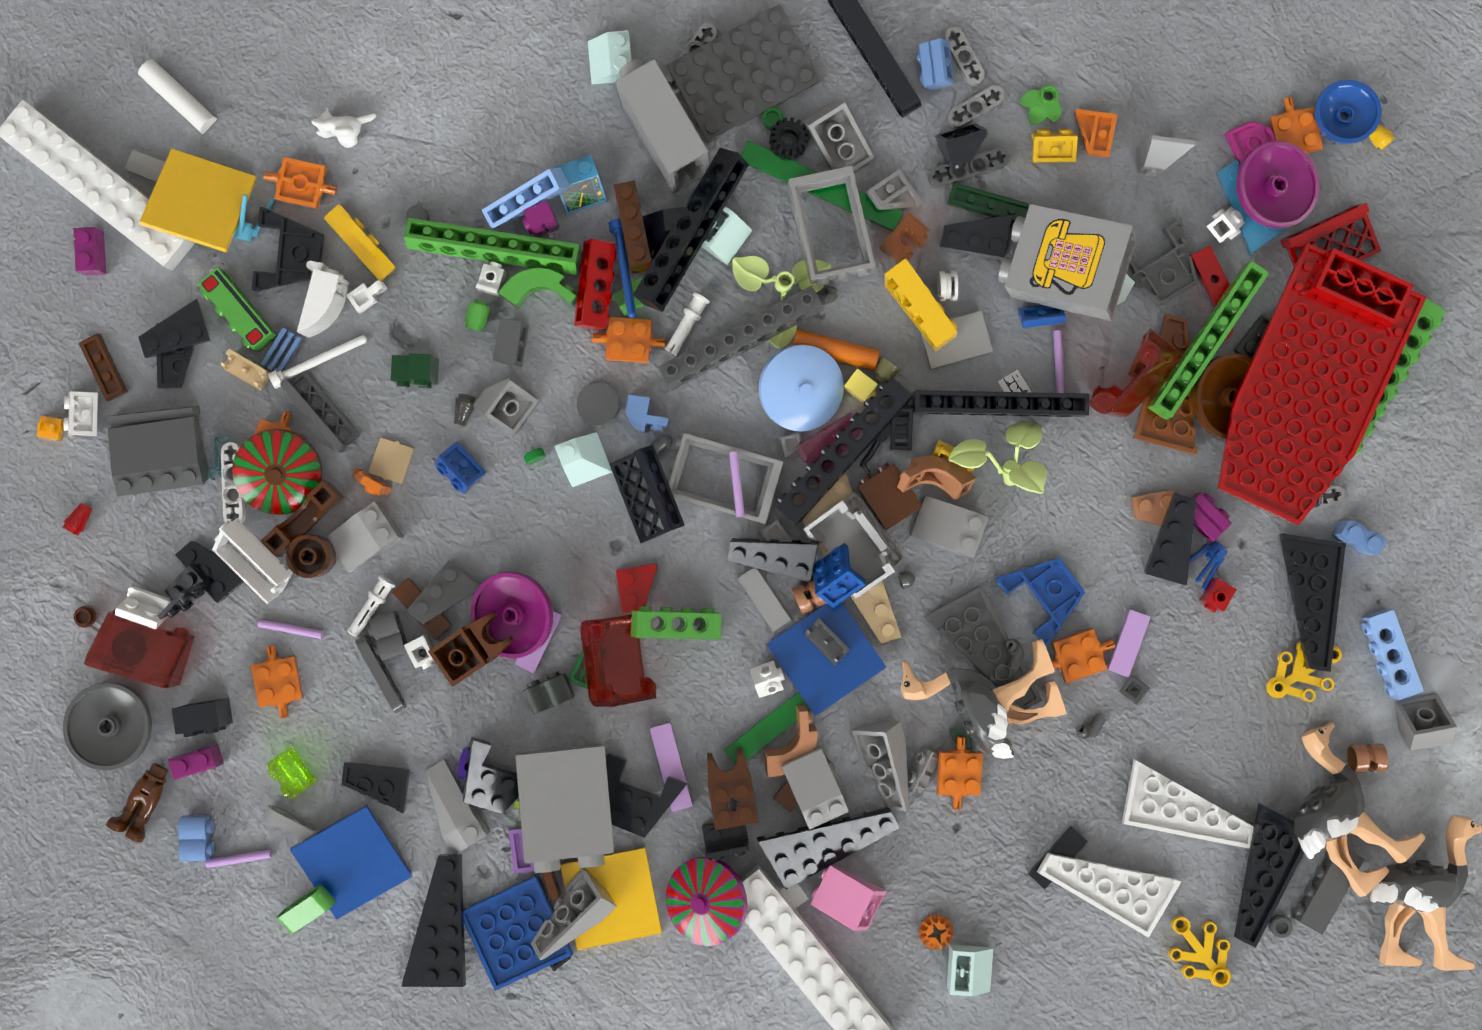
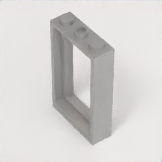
M852 166L789 179L787 186L810 284L816 283V286L828 284L829 280L832 279L844 281L849 279L850 275L858 274V277L871 274V271L875 268V262ZM845 183L863 262L818 271L800 193Z
M686 433L683 434V437H678L675 449L679 451L677 458L673 457L669 470H672V475L670 479L667 478L675 499L736 516L735 506L677 490L690 445L728 456L729 452L738 451V459L768 467L756 512L744 509L745 516L741 517L766 524L783 461Z

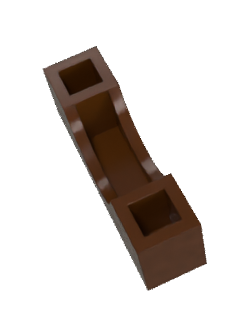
M635 180L614 184L632 274L645 272L650 267L652 260Z
M322 480L307 495L302 506L287 520L275 526L260 542L275 557H283L288 552L290 543L295 538L307 534L344 496L329 481Z

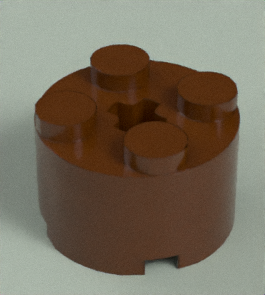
M302 535L290 543L286 553V562L294 574L303 578H318L326 575L335 566L336 552L331 542L320 535ZM311 553H313L314 556L312 557V560H309L308 557L311 555Z

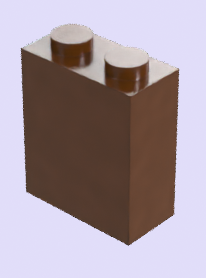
M886 463L876 469L878 471L877 475L872 478L870 475H867L859 481L860 486L857 489L883 528L888 530L923 506L911 489L902 492L897 488L901 479V473L895 464L889 466Z

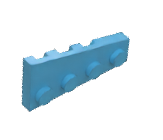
M1236 159L1219 171L1217 176L1226 199L1229 200L1233 209L1239 211L1243 217L1245 224L1240 227V234L1246 242V249L1250 255L1286 228L1274 229L1265 227L1254 221L1245 212L1236 190V177L1240 166Z

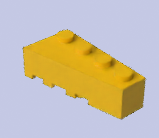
M906 258L885 273L884 286L935 352L956 338L958 329L956 323L951 318L948 319L942 305L938 301L936 302L929 288L922 282Z

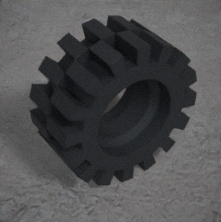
M785 117L783 121L779 119L772 127L769 137L771 151L775 150L774 154L776 156L780 153V158L783 160L784 156H787V160H791L792 156L794 159H797L799 155L802 156L807 148L809 131L805 130V124L800 125L801 120L798 119L797 122H794V118L791 117L790 121H788L787 117ZM784 133L793 134L796 136L797 142L795 144H786L781 140V136Z

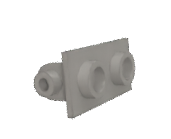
M924 746L921 747V750L915 757L911 770L907 773L909 789L921 793L922 790L925 791L931 778L925 772L928 770L933 773L938 763V753L930 751Z

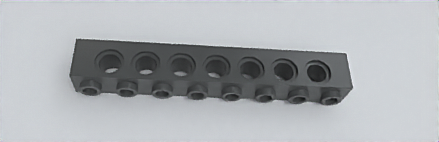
M810 286L658 366L668 387L674 390L824 311L822 303L813 286Z

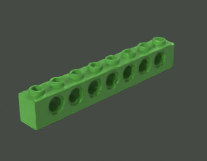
M408 218L404 233L407 249L527 268H545L572 275H577L581 257L580 246L577 243Z
M1253 261L1241 267L1148 405V409L1163 419L1173 417L1268 276V271Z
M1427 298L1408 337L1412 341V346L1409 347L1407 343L1405 344L1399 357L1401 360L1400 365L1396 364L1355 455L1363 448L1362 442L1365 437H1368L1375 428L1373 425L1376 420L1385 413V406L1388 401H1391L1396 396L1398 385L1408 377V369L1419 359L1421 355L1419 353L1420 350L1430 342L1432 338L1430 334L1443 321L1442 315L1446 310ZM1418 320L1423 322L1422 329L1418 326Z

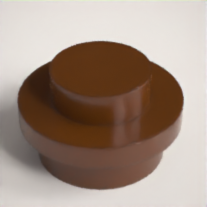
M82 606L75 611L73 618L79 627H90L96 621V612L89 606Z

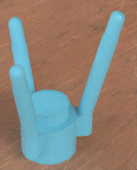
M244 194L240 220L234 238L251 242L252 237L257 238L261 227L257 223L255 228L252 229L253 224L244 222L247 206V195ZM271 198L266 209L270 210L275 202L274 198Z

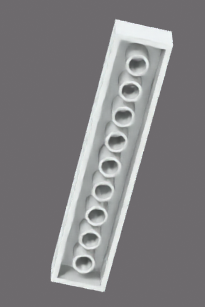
M22 100L1 125L0 137L163 267L173 271L195 244V242L140 225V219L149 201V197L26 101Z
M758 864L741 878L747 895L745 922L834 1030H895Z

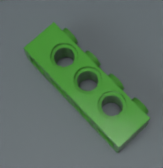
M639 606V610H632L631 637L720 640L721 613H715L714 608H702L701 612H694V608L682 607L681 612L673 611V607H660V611H652V607ZM657 616L659 618V625L653 628L651 622ZM678 617L680 625L675 629L673 627V620ZM699 618L701 625L695 629L693 625L694 620Z

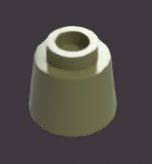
M881 356L874 370L876 373L874 377L882 383L885 380L890 381L901 368Z

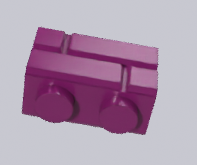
M543 201L536 204V207L531 206L524 210L525 217L522 218V221L530 235L534 233L536 237L540 238L547 235V232L552 233L559 229V224L548 202Z
M96 227L73 228L76 272L83 275L106 274L104 231Z
M1196 493L1192 496L1196 500L1194 527L1208 541H1215L1232 524L1228 519L1230 516L1222 508L1218 509L1213 504L1215 501L1209 494Z
M218 744L168 759L174 780L224 764Z

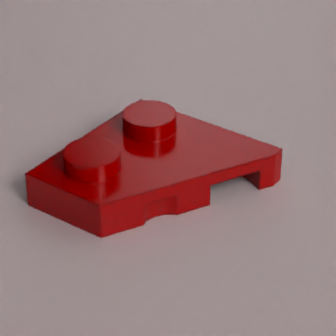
M657 563L616 570L623 613L639 610V606L646 605L657 569Z

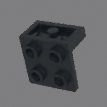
M195 563L188 565L164 590L172 601L158 615L160 620L167 616L172 618L181 610L183 612L187 611L194 605L192 602L194 599H198L206 593L205 588L211 582Z
M714 823L702 825L706 858H711L712 861L723 859L724 855L727 854L741 856L746 854L745 851L749 850L746 825L715 830Z

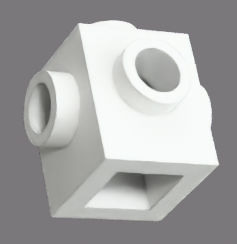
M1231 206L1226 211L1222 208L1212 216L1214 220L1207 225V228L1221 243L1227 237L1231 240L1241 232L1239 228L1245 222L1240 212L1234 210Z
M774 661L749 669L759 698L784 690L781 681L785 679L781 667L776 669Z

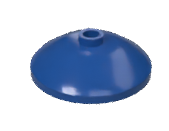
M1341 80L1329 85L1318 97L1314 108V117L1319 130L1330 140L1341 144H1354L1368 138L1378 127L1382 115L1381 103L1377 94L1368 85L1356 80ZM1340 114H1344L1346 116V120L1342 119L1340 117Z

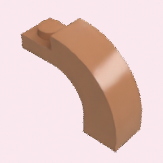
M920 456L912 459L909 467L901 473V479L897 488L905 492L919 484H932L942 488L956 500L969 493L976 477L964 467L954 462H949L946 458Z
M805 704L796 705L797 731L792 741L780 748L764 749L765 771L768 777L785 775L781 767L782 764L814 750L818 731L815 725L812 724L811 711L807 710Z

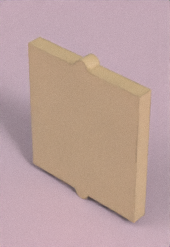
M380 437L368 473L382 477L384 481L391 480L403 484L414 448L402 445L399 441L393 442Z

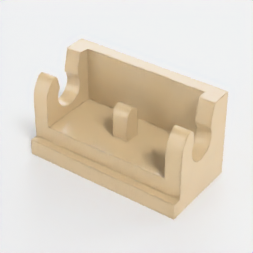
M228 349L226 355L229 356L227 361L221 362L224 370L263 391L269 380L268 373L271 371L242 354Z

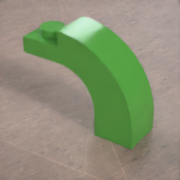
M531 268L515 274L498 292L517 308H520L531 293L542 289L555 292L573 306L577 302L576 291L567 284L562 286L566 281L565 277L556 271L545 268Z

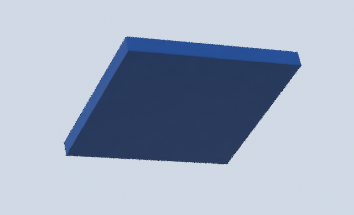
M842 602L834 608L829 604L823 605L766 644L814 716H817L887 668ZM818 618L850 649V652L835 666L805 636V632L814 625Z
M367 804L290 848L291 853L313 886L316 888L322 884L336 899L335 904L330 908L336 920L412 877V872Z
M538 874L464 908L465 927L494 991L574 954L568 943L545 959L540 960L531 945L543 923L549 920L554 913V909Z

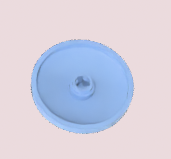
M792 345L778 351L766 363L759 380V398L764 411L776 424L793 431H809L825 424L836 413L843 397L844 383L838 364L827 352L810 345Z

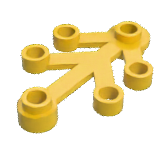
M1301 641L1296 644L1297 653L1292 674L1285 677L1287 664L1292 662L1293 656L1290 652L1282 651L1277 657L1279 662L1276 675L1268 680L1266 690L1273 698H1282L1288 694L1299 697L1303 701L1312 702L1316 698V694L1312 689L1301 690L1290 685L1298 681L1330 691L1334 688V681L1331 678L1321 679L1308 675L1315 670L1306 669V666H1303L1304 656L1300 648ZM1334 646L1333 650L1336 652V657L1332 658V663H1337L1342 658V652L1338 647ZM1284 654H1287L1288 660L1286 662L1282 660V656ZM1326 680L1329 681L1328 688H1325L1323 685ZM1279 683L1281 690L1277 692L1275 685ZM1307 691L1311 693V697L1309 699H1306L1305 693Z
M1182 915L1175 916L1171 920L1172 929L1176 933L1183 935L1195 952L1181 951L1178 947H1171L1168 951V956L1175 962L1185 960L1205 963L1209 969H1195L1192 965L1185 964L1182 966L1181 972L1186 978L1209 979L1216 987L1226 986L1231 980V973L1226 968L1227 952L1230 949L1229 941L1225 938H1218L1216 940L1215 946L1219 951L1217 963H1215L1211 957L1214 934L1217 931L1216 924L1210 920L1202 924V929L1205 932L1202 946L1190 931L1189 920ZM1182 920V926L1176 927L1177 921ZM1209 924L1213 926L1211 931L1206 930ZM1221 942H1226L1224 948H1220ZM1178 951L1179 955L1174 958L1172 956L1173 952ZM1192 968L1191 974L1186 975V970ZM1222 972V977L1217 979L1216 974Z

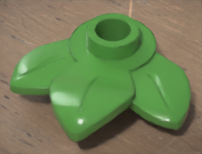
M1051 85L1043 86L1040 90H1029L1020 100V105L1030 108L1028 118L1032 125L1040 124L1046 118L1056 123L1062 112V108L1058 103L1059 92ZM1044 94H1050L1051 99H1045Z

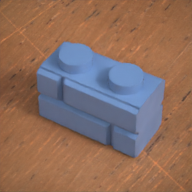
M938 38L919 44L917 60L922 69L919 78L924 88L937 90L954 85L949 41Z

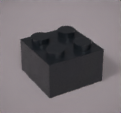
M229 698L186 704L172 708L175 735L183 734L184 737H190L201 733H215L225 730L226 725L233 723Z

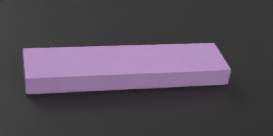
M671 722L650 727L664 784L669 776L687 783ZM688 785L670 805L672 812L693 806Z

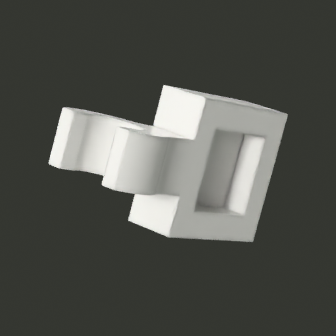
M378 280L370 287L363 283L346 296L356 311L361 314L378 302L374 296L383 293L388 288L383 281Z

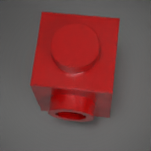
M1212 578L1199 601L1205 604L1204 608L1213 613H1216V611L1224 612L1237 589L1218 578Z

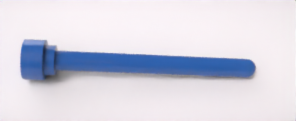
M614 219L608 223L609 230L616 240L627 314L630 318H634L636 316V309L621 219Z

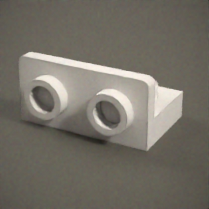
M70 391L68 396H64V409H68V418H64L63 430L68 431V436H97L98 393Z
M131 585L128 588L127 598L116 607L115 615L157 629L168 618L167 616L160 620L158 615L168 606L171 600Z

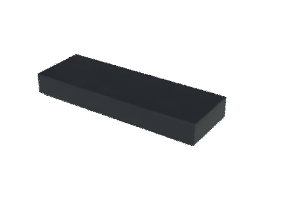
M1070 826L1027 874L1042 888L1046 889L1052 881L1039 874L1037 870L1047 853L1074 858L1088 841Z

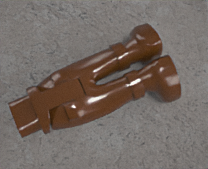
M153 763L151 768L145 771L144 775L133 787L126 805L121 811L122 814L118 817L109 818L106 826L116 832H126L125 836L132 841L143 842L146 837L144 825L150 820V816L159 802L163 791V783L167 781L165 776L169 770ZM142 802L141 809L135 817L134 823L130 826L132 817H134L137 808Z

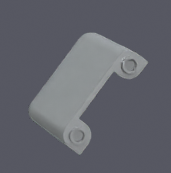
M852 492L804 528L809 541H819V544L822 542L830 553L834 548L839 547L843 543L848 545L851 568L865 578L866 581L864 587L852 594L855 599L894 573L905 562L901 550L863 499L855 492Z

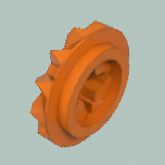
M930 915L920 924V939L926 947L933 950L943 949L950 944L954 936L953 926L942 915ZM933 924H935L938 930H943L940 933V940L935 935L931 936L934 928Z

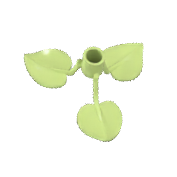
M735 257L732 261L734 277L743 289L757 291L760 289L762 282L765 284L775 282L776 290L781 293L780 302L785 300V295L791 290L793 283H799L801 290L813 286L816 293L825 286H816V283L810 284L805 260L794 265L792 274L783 271L777 277L773 276L770 279H765L769 274V267L767 262L760 257ZM815 259L818 271L831 269L830 263ZM797 325L768 341L776 348L785 347L793 339Z
M1018 422L1007 429V441L1016 446L1014 460L1006 461L1002 467L991 452L986 451V443L977 439L961 442L952 450L949 456V462H954L965 468H978L982 466L988 456L998 469V473L1003 474V481L1006 485H1016L1027 491L1044 493L1047 478L1045 466L1036 461H1027L1022 466L1018 464L1020 446L1031 449L1041 440L1042 429L1037 422Z

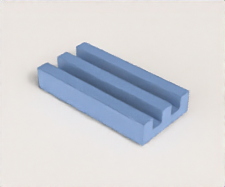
M282 328L261 364L271 371L276 370L278 372L281 370L283 372L303 339ZM288 335L287 338L285 339L284 343L282 344L281 348H280L279 351L277 352L276 356L274 357L273 361L271 362V364H269V362H270L271 359L273 358L274 354L276 353L277 349L279 348V346L281 345L282 341L284 340L285 336ZM295 339L294 343L292 344L291 348L289 349L288 353L286 354V356L284 357L283 361L277 369L275 366L279 362L280 358L283 356L291 340Z

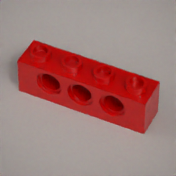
M589 239L583 242L574 326L602 330L606 329L609 323L608 308L612 300L610 290L611 283L614 280L613 264L617 257L616 243L597 239ZM598 259L602 264L601 269L597 266ZM595 280L599 283L598 290L595 288L594 285ZM593 302H595L597 306L596 311H594L592 308Z

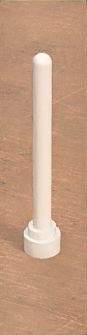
M361 335L283 372L281 370L278 372L274 370L268 373L269 379L274 388L277 389L281 387L280 384L286 379L365 344L367 337Z

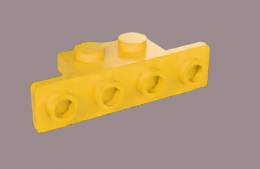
M340 204L324 216L327 223L378 280L382 281L396 269L395 265L377 246L379 244L378 240L371 233L367 235L363 231L365 226L357 217L353 219Z

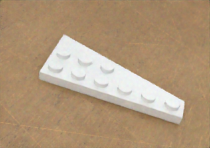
M1047 853L1037 870L1042 876L1148 938L1182 882L1179 879Z

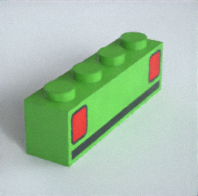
M216 267L197 283L202 288L200 293L208 301L212 300L216 305L214 310L221 317L225 316L227 318L229 328L235 334L239 333L242 336L241 342L247 349L260 352L278 336L228 274L221 268Z

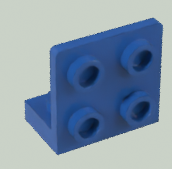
M846 543L834 548L831 553L814 564L815 594L832 608L866 585L865 578L851 568L849 549Z

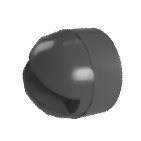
M909 571L898 573L902 589L909 588L914 584L915 576Z

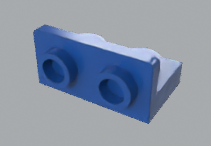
M457 441L441 453L435 462L438 472L446 476L451 481L453 488L461 491L463 494L467 493L469 488L486 474V471Z

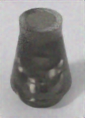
M459 393L458 398L455 399V424L467 425L475 408L473 405L476 397Z

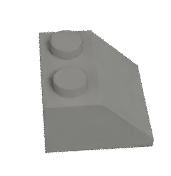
M1438 694L1395 702L1400 733L1410 751L1453 743L1457 726Z

